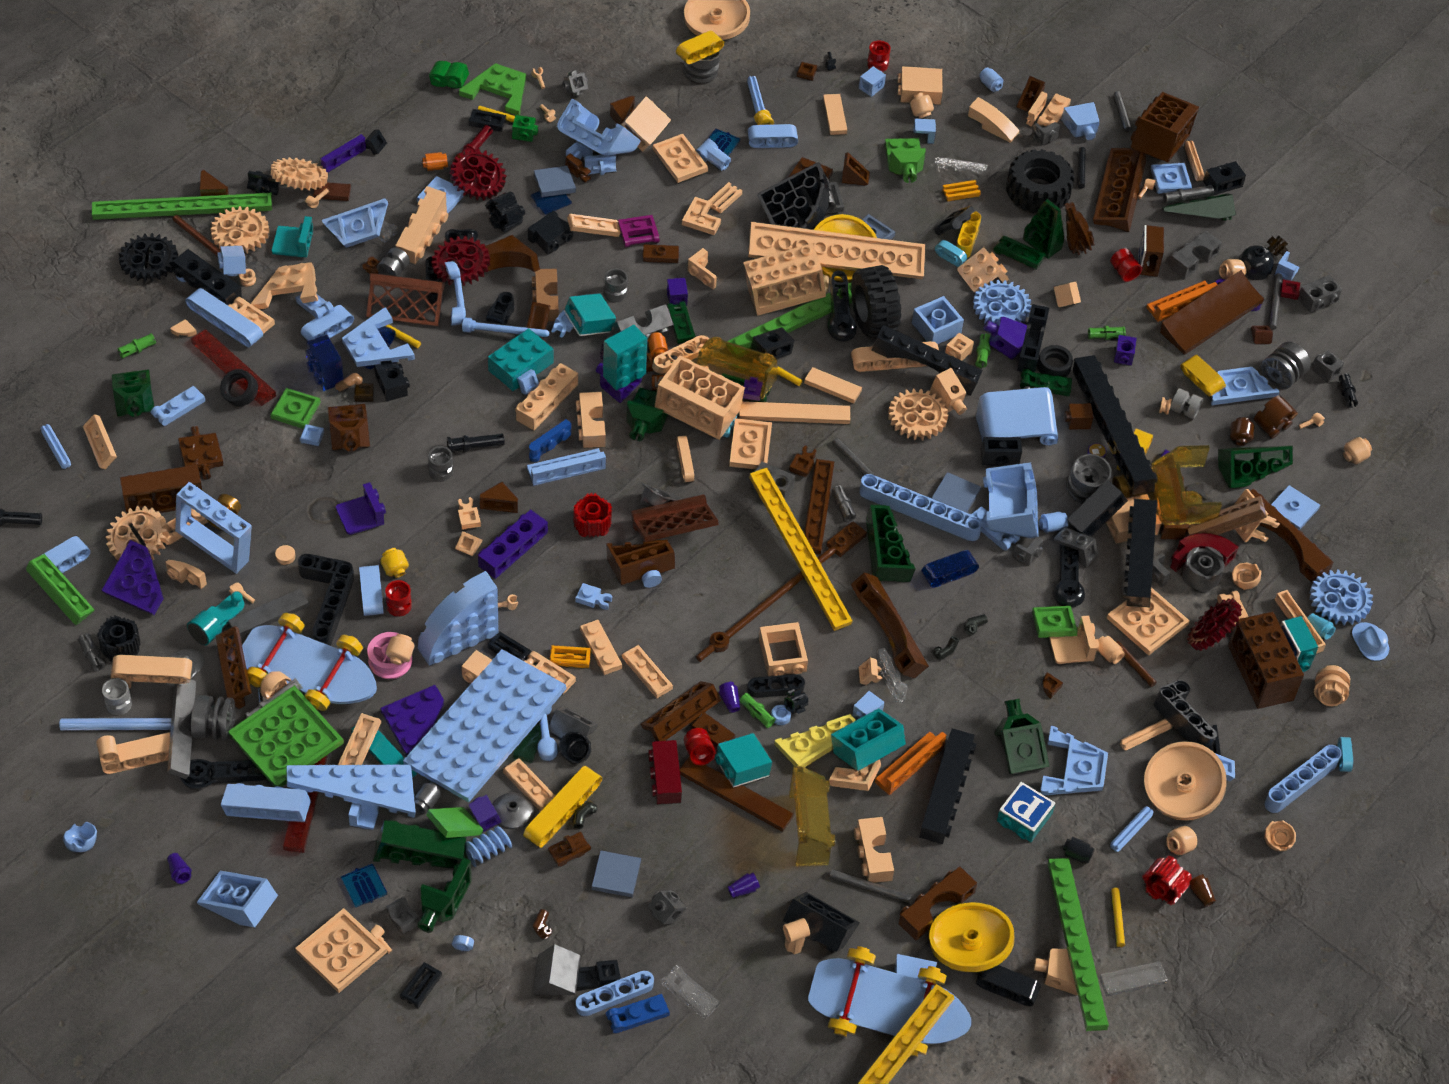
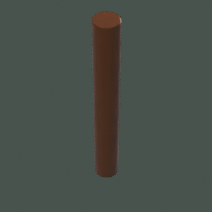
M1116 641L1123 648L1122 651L1125 653L1123 658L1150 687L1155 686L1157 683L1155 679L1119 641Z

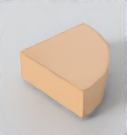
M186 319L170 328L171 333L176 336L188 335V337L197 334L196 329Z

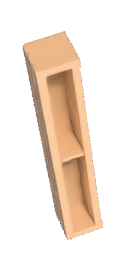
M1285 590L1277 593L1275 601L1286 617L1291 619L1302 616L1318 645L1316 654L1324 651L1325 642L1289 591Z

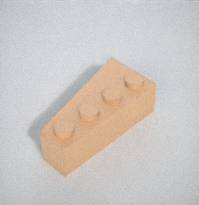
M428 186L424 190L426 196L424 199L420 198L416 214L412 213L408 227L404 228L396 244V248L402 249L409 256L410 263L416 264L424 256L425 249L431 245L433 237L439 233L441 225L448 219L446 192Z

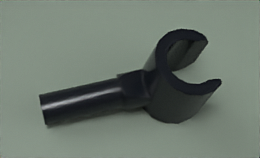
M828 52L829 60L825 62L827 70L836 69V59H833L832 53Z

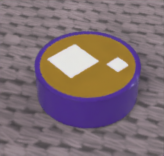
M1093 443L1089 446L1087 454H1095L1105 459L1107 450L1104 445Z

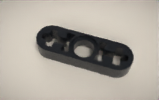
M797 674L755 677L749 680L747 691L754 698L787 696V692L793 689L795 691L798 689L804 691L805 680L801 675ZM794 682H797V685H799V686H798V687H795V685H794L793 683H794ZM779 683L782 687L780 689H773L771 684Z

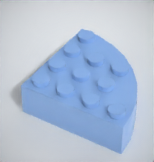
M486 571L463 584L465 587L457 593L454 591L450 593L428 617L425 623L426 629L420 633L418 639V650L429 666L439 663L451 655H456L468 647H473L487 638H493L498 634V590Z

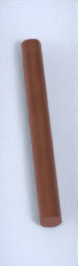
M178 215L173 217L172 220L216 256L217 252H221L218 247Z

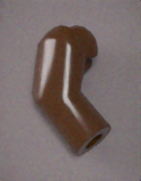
M544 909L539 910L533 923V928L538 937L547 939L552 934V929L548 928L545 924L549 912Z

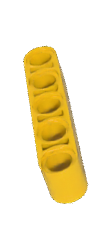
M583 766L530 822L523 836L539 848H542L594 793L602 782V776L587 766Z

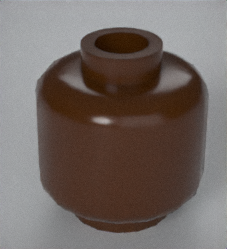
M1239 417L1231 423L1230 439L1236 442V445L1245 446L1254 439L1255 426L1249 418Z

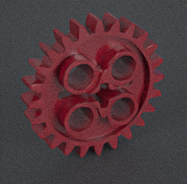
M472 148L470 152L464 150L463 154L459 153L458 157H455L451 164L450 180L454 181L453 186H459L457 191H464L463 196L468 193L469 199L473 196L476 197L477 201L479 197H482L484 201L487 196L492 199L493 195L497 196L502 191L506 183L507 175L504 174L506 169L502 168L503 163H497L499 158L493 159V153L488 156L487 150L483 153L480 152L479 148L477 152H474Z
M457 236L455 241L450 238L449 243L443 241L444 246L438 245L439 250H434L435 255L432 256V267L434 274H437L438 279L442 278L443 283L448 280V284L451 285L454 282L448 276L445 262L453 261L457 264L463 286L466 285V282L472 285V280L478 282V276L484 277V272H488L491 260L488 248H485L484 243L480 244V240L474 242V237L467 240V236H464L463 239Z
M1228 598L1226 601L1223 599L1221 603L1217 602L1215 607L1211 606L1208 611L1204 612L1203 616L1199 617V621L1194 623L1195 626L1190 629L1192 632L1188 634V643L1196 651H1202L1203 648L1207 650L1209 646L1213 647L1215 642L1219 643L1222 638H1225V634L1230 633V629L1236 626L1235 623L1240 620L1238 617L1242 615L1241 611L1243 610L1241 605L1233 598L1231 600Z

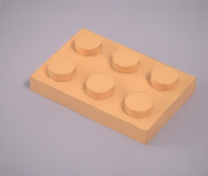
M684 134L653 144V151L677 183L708 172V166Z
M735 418L729 467L757 469L761 461L768 462L772 422Z

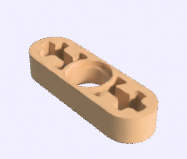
M677 436V450L684 483L694 482V469L687 436Z

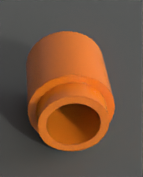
M442 152L425 154V157L422 158L423 168H426L427 171L443 170L445 167H448L447 154H442Z
M655 332L649 336L648 346L653 359L668 351L666 339L661 333Z

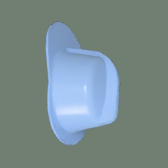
M1367 622L1356 624L1353 627L1352 636L1359 650L1366 658L1373 661H1380L1386 658L1389 653L1388 637L1382 629Z

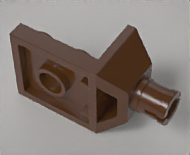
M365 404L328 407L332 450L345 449L350 451V448H353V451H355L357 448L370 447Z

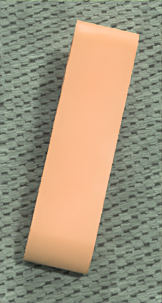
M116 655L113 657L111 679H123L127 682L129 689L132 682L187 684L191 679L193 662L187 658Z
M170 732L117 745L113 736L100 737L96 744L103 772L113 774L168 761Z

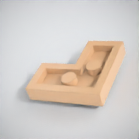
M695 197L682 219V225L715 235L721 224V219L707 214L711 207L710 201Z
M880 759L859 771L835 767L829 779L830 786L869 791L881 767Z

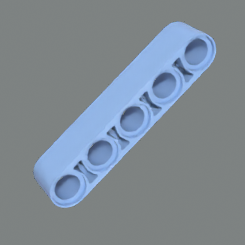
M202 288L197 289L185 299L187 306L192 311L248 348L263 337V332L259 326Z
M1327 745L1272 787L1266 797L1265 808L1271 813L1280 812L1333 771L1341 757L1339 747Z

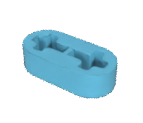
M946 240L940 241L935 246L936 253L955 266H960L967 260V255L963 250Z
M1339 737L1337 747L1341 750V757L1338 762L1339 770L1351 772L1353 768L1351 738Z

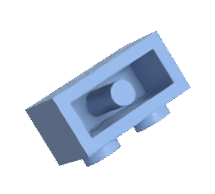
M220 246L221 252H217L219 269H223V273L227 274V276L246 274L243 247Z

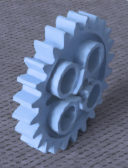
M997 280L996 284L990 281L989 285L984 283L983 288L979 287L978 291L975 292L973 309H976L975 314L979 315V319H985L984 323L987 320L996 323L1003 316L1021 323V321H1026V317H1029L1031 299H1028L1029 294H1024L1025 289L1019 290L1020 285L1014 287L1013 282L1007 284L1006 280L1003 283Z
M1338 569L1336 574L1329 570L1328 575L1323 572L1321 577L1317 576L1316 581H1313L1309 592L1311 594L1309 600L1313 601L1311 606L1317 607L1315 612H1322L1321 618L1327 616L1328 621L1334 619L1336 625L1339 621H1342L1344 626L1347 621L1353 625L1354 621L1359 623L1361 618L1365 619L1373 604V601H1371L1373 595L1369 594L1371 588H1365L1367 583H1360L1361 577L1355 579L1354 573L1349 576L1346 570L1344 574H1341Z

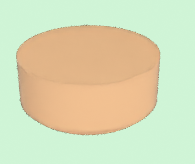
M289 545L280 546L275 552L277 562L282 565L291 564L295 560V550Z

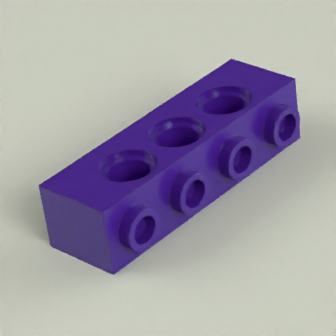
M531 509L526 514H522L516 523L508 526L501 536L496 537L487 548H483L479 552L478 567L496 579L548 533V522Z

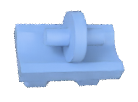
M586 155L584 157V166L591 171L590 174L600 173V175H604L606 172L616 171V155Z

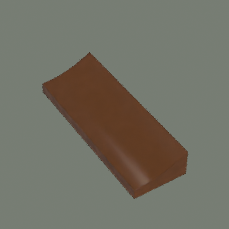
M1111 148L1093 218L1094 224L1111 226L1130 232L1138 199L1137 196L1139 195L1147 161L1145 153L1133 148Z
M1240 270L1164 320L1160 333L1185 355L1262 304L1264 297L1258 293L1242 270Z

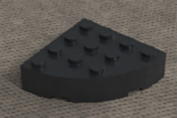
M817 162L757 193V196L772 225L814 230L824 219L828 208L830 196L829 183L820 163Z

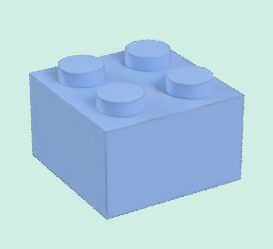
M944 296L914 309L912 324L927 342L940 344L955 337L958 333H962L964 319Z

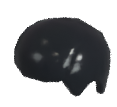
M569 732L559 742V751L570 763L580 764L589 758L592 752L591 742L580 732Z

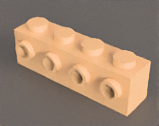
M562 363L553 368L549 375L539 382L538 387L534 391H530L527 398L517 405L515 409L516 421L535 430L578 386V373Z

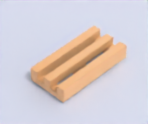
M1041 92L1029 110L1027 125L1032 126L1044 109L1047 93Z
M728 182L708 200L711 202V208L721 214L742 195V190H737L735 185L732 187L731 183Z

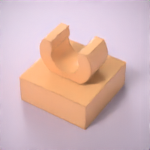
M870 657L859 666L861 684L868 685L871 681L878 683L882 679L881 676H878L882 669L877 666L876 659Z

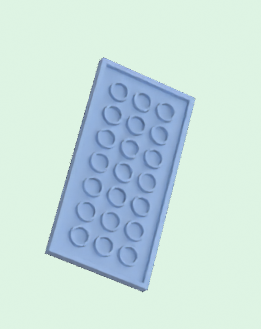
M501 649L490 664L407 755L403 763L404 765H411L413 771L469 803L566 690V684Z

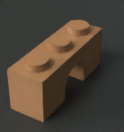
M540 269L535 271V276H532V287H536V290H532V299L537 303L550 305L548 321H555L559 316L558 296H550V294H557V269Z

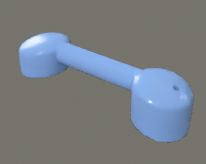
M445 262L450 280H454L457 307H452L451 326L461 325L463 319L466 318L460 270L455 262Z
M552 706L539 720L542 739L537 744V750L541 759L545 761L555 759L558 754V746L556 741L549 735L547 715L552 711Z

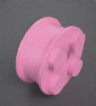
M381 633L374 637L368 645V664L371 671L378 677L397 679L407 673L412 665V656L409 662L396 665L391 663L390 658L386 655L390 638L399 633Z

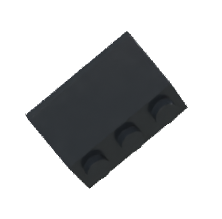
M808 892L792 900L783 919L784 922L790 923L804 918L810 930V936L807 938L824 944V948L831 952H838L843 949L860 924L857 920Z

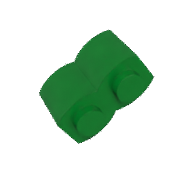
M437 61L429 74V78L434 86H448L458 89L463 87L469 76V71L464 63Z

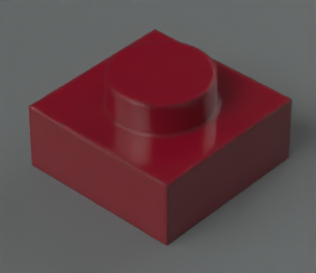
M1283 279L1280 297L1298 300L1301 282Z

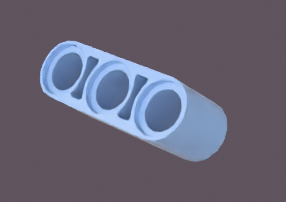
M791 124L753 125L748 128L749 145L753 148H789L798 144L797 129Z
M337 305L331 313L327 312L323 314V317L315 318L305 324L301 329V335L312 346H318L351 326L354 316L342 305Z
M74 536L44 554L61 573H64L87 559L90 555V549L79 537Z
M379 565L359 567L364 616L384 614Z

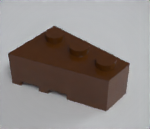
M668 540L643 541V544L631 545V542H625V545L618 546L606 543L607 561L621 585L642 579V576L651 570H657L662 573L675 569V552Z

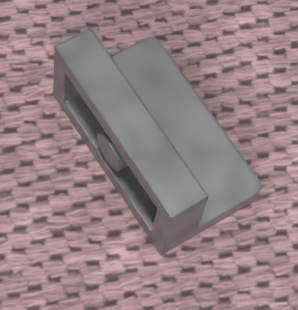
M561 707L555 710L548 728L549 732L560 738L569 732H580L588 737L589 733L595 732L598 724L565 707Z

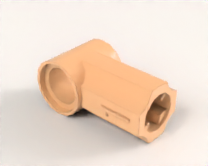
M804 918L783 925L787 952L800 953L804 946L805 938L810 936L809 926Z

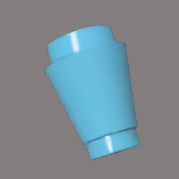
M1314 613L1310 614L1307 618L1321 638L1327 640L1332 637L1336 630L1332 622Z

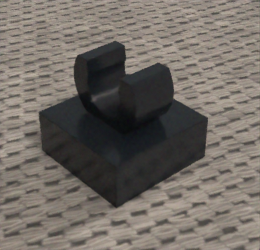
M379 129L374 130L365 140L366 149H371L373 154H379L387 144Z

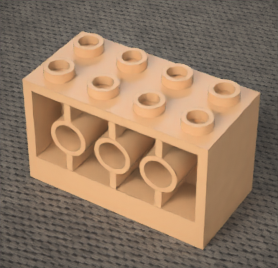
M813 243L743 262L748 291L757 316L826 297L823 272Z
M679 355L658 384L655 408L662 409L664 413L720 440L731 422L740 412L745 387Z

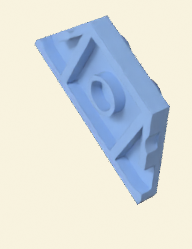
M384 198L323 219L322 222L348 248L379 237L388 201Z
M1253 367L1218 371V374L1223 378L1226 387L1212 396L1211 405L1271 398L1279 395V390L1277 388L1273 389L1268 385V380L1261 376Z

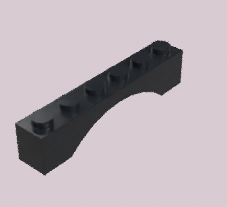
M885 325L882 326L872 348V351L887 358L914 360L929 366L938 373L952 368L966 394L970 396L983 371Z

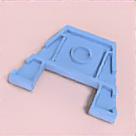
M386 307L342 337V342L357 367L381 364V361L391 360L393 363L399 362V359L408 358V361L415 359V355L408 343L390 350L379 333L378 328L393 323V319Z
M1051 726L1048 745L1068 749L1064 779L1043 776L1040 793L1042 795L1102 791L1108 752L1087 742L1082 743L1074 739L1073 735L1069 733L1064 734L1058 731L1057 727Z

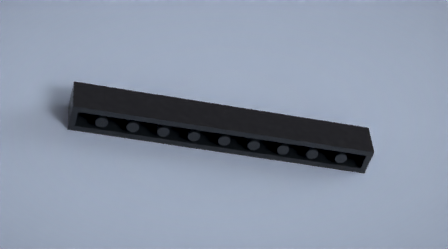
M1095 355L1074 358L1072 372L1087 403H1091L1093 415L1132 495L1154 492L1155 484L1158 481L1157 474L1153 472L1150 460H1147L1144 448L1140 446L1138 436L1134 434L1132 424L1128 422L1125 410H1122L1119 398H1116L1113 386H1110L1107 374H1104L1101 362H1098Z

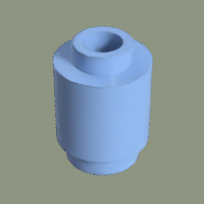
M985 68L981 71L979 75L981 82L992 92L999 91L1003 87V78L993 69Z
M1060 511L1043 514L1041 519H1039V527L1045 533L1060 531L1068 527V517L1066 513H1061Z

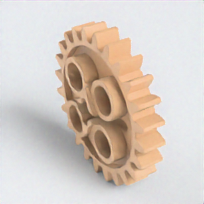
M288 157V160L282 158V160L277 159V162L274 161L271 164L270 175L272 179H276V182H281V185L292 186L294 189L300 188L303 190V188L310 190L312 188L316 190L325 186L328 179V172H326V169H322L323 166H317L318 163L312 164L311 161L306 162L305 159L299 160L295 158L293 160Z
M239 206L238 210L232 207L230 212L226 209L225 214L219 213V218L215 217V222L211 223L212 240H214L215 245L219 246V249H221L220 246H242L245 253L248 254L249 249L255 251V247L261 248V243L265 244V239L269 238V225L266 217L261 216V212L256 213L255 209L249 211L248 207L245 210H242L241 206Z
M913 389L912 393L905 390V395L900 392L899 397L895 396L894 400L890 402L888 420H891V426L895 425V431L900 430V435L906 433L907 438L912 435L914 440L917 439V436L921 440H924V436L931 439L932 434L937 436L938 432H942L943 427H946L948 420V409L945 408L946 403H941L942 398L936 399V394L929 395V390L926 393H923L922 389L919 392Z
M136 506L135 511L129 508V513L127 514L122 511L123 517L116 516L117 522L110 523L113 529H107L109 535L106 536L108 541L106 545L110 553L116 560H119L130 540L141 544L129 526L133 524L149 549L152 560H154L153 555H160L159 549H165L163 543L169 542L166 537L170 535L167 530L169 526L165 518L159 511L155 512L153 508L148 510L146 506L142 510H140L139 506Z

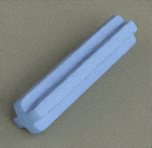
M749 76L747 83L754 109L757 113L760 110H765L757 79L755 76Z
M49 424L42 426L41 432L61 468L66 469L70 467V459Z
M1148 806L1144 807L1111 842V849L1119 852L1153 816V810Z

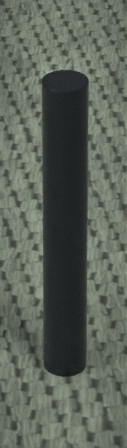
M1084 147L1079 148L1078 187L1081 189L1085 187L1086 149Z

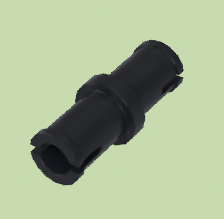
M1344 374V380L1343 375H1340L1341 394L1345 397L1346 406L1353 408L1351 403L1353 401L1354 407H1356L1358 401L1349 374Z

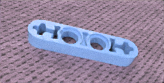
M640 971L584 993L576 999V1011L581 1016H589L652 990L654 977L649 971ZM644 978L645 981H648V984L641 983V979ZM627 985L631 991L623 994L619 991V988ZM602 993H608L611 999L605 1002L600 1000L599 996ZM582 1002L589 1004V1008L582 1006Z

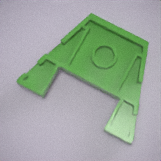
M495 63L459 90V96L473 100L479 90L483 89L509 98L510 100L505 106V111L520 115L526 73Z

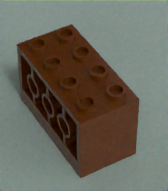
M1162 92L1158 97L1154 98L1153 103L1149 104L1147 110H1144L1142 115L1137 118L1135 123L1137 129L1132 133L1130 139L1132 141L1131 148L1169 162L1190 136L1199 106Z
M1274 612L1240 618L1235 624L1236 626L1234 627L1228 647L1257 709L1294 701L1304 673Z

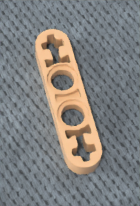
M703 335L697 336L656 356L652 368L659 374L666 373L676 361L670 356L679 357L680 355L693 360L709 351L711 340ZM684 349H690L693 353H687Z

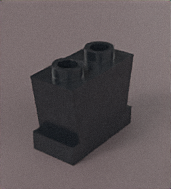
M554 210L528 228V241L532 244L536 242L547 255L558 250L560 246L573 238V231L570 230L569 223L559 218L558 213Z

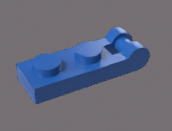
M565 419L530 443L529 460L531 462H538L541 455L554 449L560 442L567 440L571 435V423Z
M659 994L620 1008L609 1009L605 1014L607 1019L611 1020L613 1033H620L667 1017L670 1012L663 995ZM624 1017L625 1021H620L619 1018Z

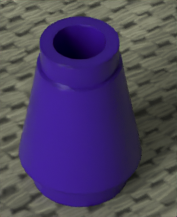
M726 682L720 685L718 693L729 712L739 711L741 708L738 687L734 682Z
M178 853L170 854L167 861L172 880L178 884L188 882L192 876L191 868Z
M746 873L727 888L731 897L734 898L756 892L760 885L754 873Z

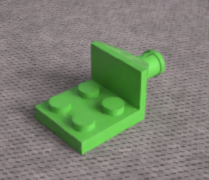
M919 138L885 139L889 171L899 175L903 174V180L906 183L909 182L908 177H910V183L915 182L917 179L916 174L923 170L926 149L920 147Z

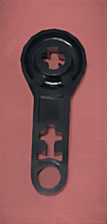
M835 271L830 278L832 315L828 321L827 328L829 334L834 339L845 342L854 338L857 332V325L850 315L847 275L843 271ZM834 277H841L843 279V282L837 283L834 280ZM839 289H841L840 296H843L842 298H839V296L837 295ZM840 325H842L843 328H845L844 331H842L841 328H839Z
M1061 545L1060 579L1054 587L1053 596L1062 606L1076 607L1081 605L1085 599V590L1079 582V551L1076 549L1069 551L1065 548V545ZM1068 557H1071V564H1072V565H1069V564H1068V562H1067Z
M204 759L190 760L189 776L187 779L181 778V781L186 787L199 790L206 788L212 783L262 781L266 777L263 773L258 774L254 771L257 766L251 760L210 762ZM248 768H251V774H248ZM237 769H241L240 774H237ZM195 771H200L199 776H195Z

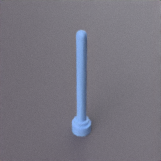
M464 318L462 323V331L469 333L475 330L521 334L528 329L524 327L478 323L472 318ZM529 328L540 337L549 336L548 330Z

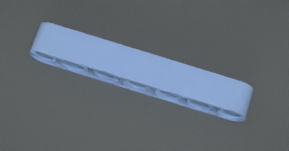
M866 474L861 479L859 492L865 499L880 505L890 506L892 510L968 541H976L980 537L982 521L976 516L872 474Z

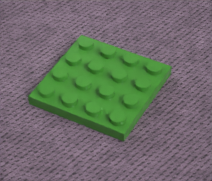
M295 685L228 731L229 736L274 787H283L287 784V765H314L344 743L343 738Z

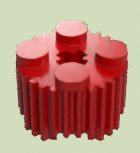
M587 493L583 499H579V502L577 501L574 505L573 516L574 527L578 530V534L582 537L588 535L589 537L605 536L612 524L611 503H608L604 498H600L596 493H590V495Z
M1167 856L1166 858L1163 857L1155 860L1142 877L1146 884V893L1152 899L1165 900L1167 904L1174 905L1189 887L1192 876L1177 864V860L1174 857Z

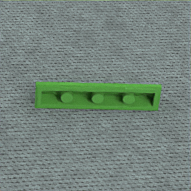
M45 554L29 561L26 571L75 625L94 612L95 609Z

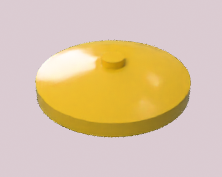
M845 214L827 217L814 229L877 238L867 223L857 217ZM821 267L823 274L831 278L835 271H843L847 275L848 282L853 280L852 276L856 272ZM834 277V280L843 282L841 277Z
M975 902L962 903L944 910L935 918L929 932L930 947L934 956L951 969L962 972L985 971L999 965L1009 956L1014 946V928L1006 914L991 905Z

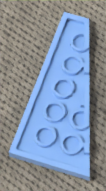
M411 765L286 766L287 787L301 788L311 793L318 791L325 793L327 797L333 798L334 795L344 798V801L372 808L379 806L387 808L389 812L393 813L400 811L408 813L409 817L415 818Z

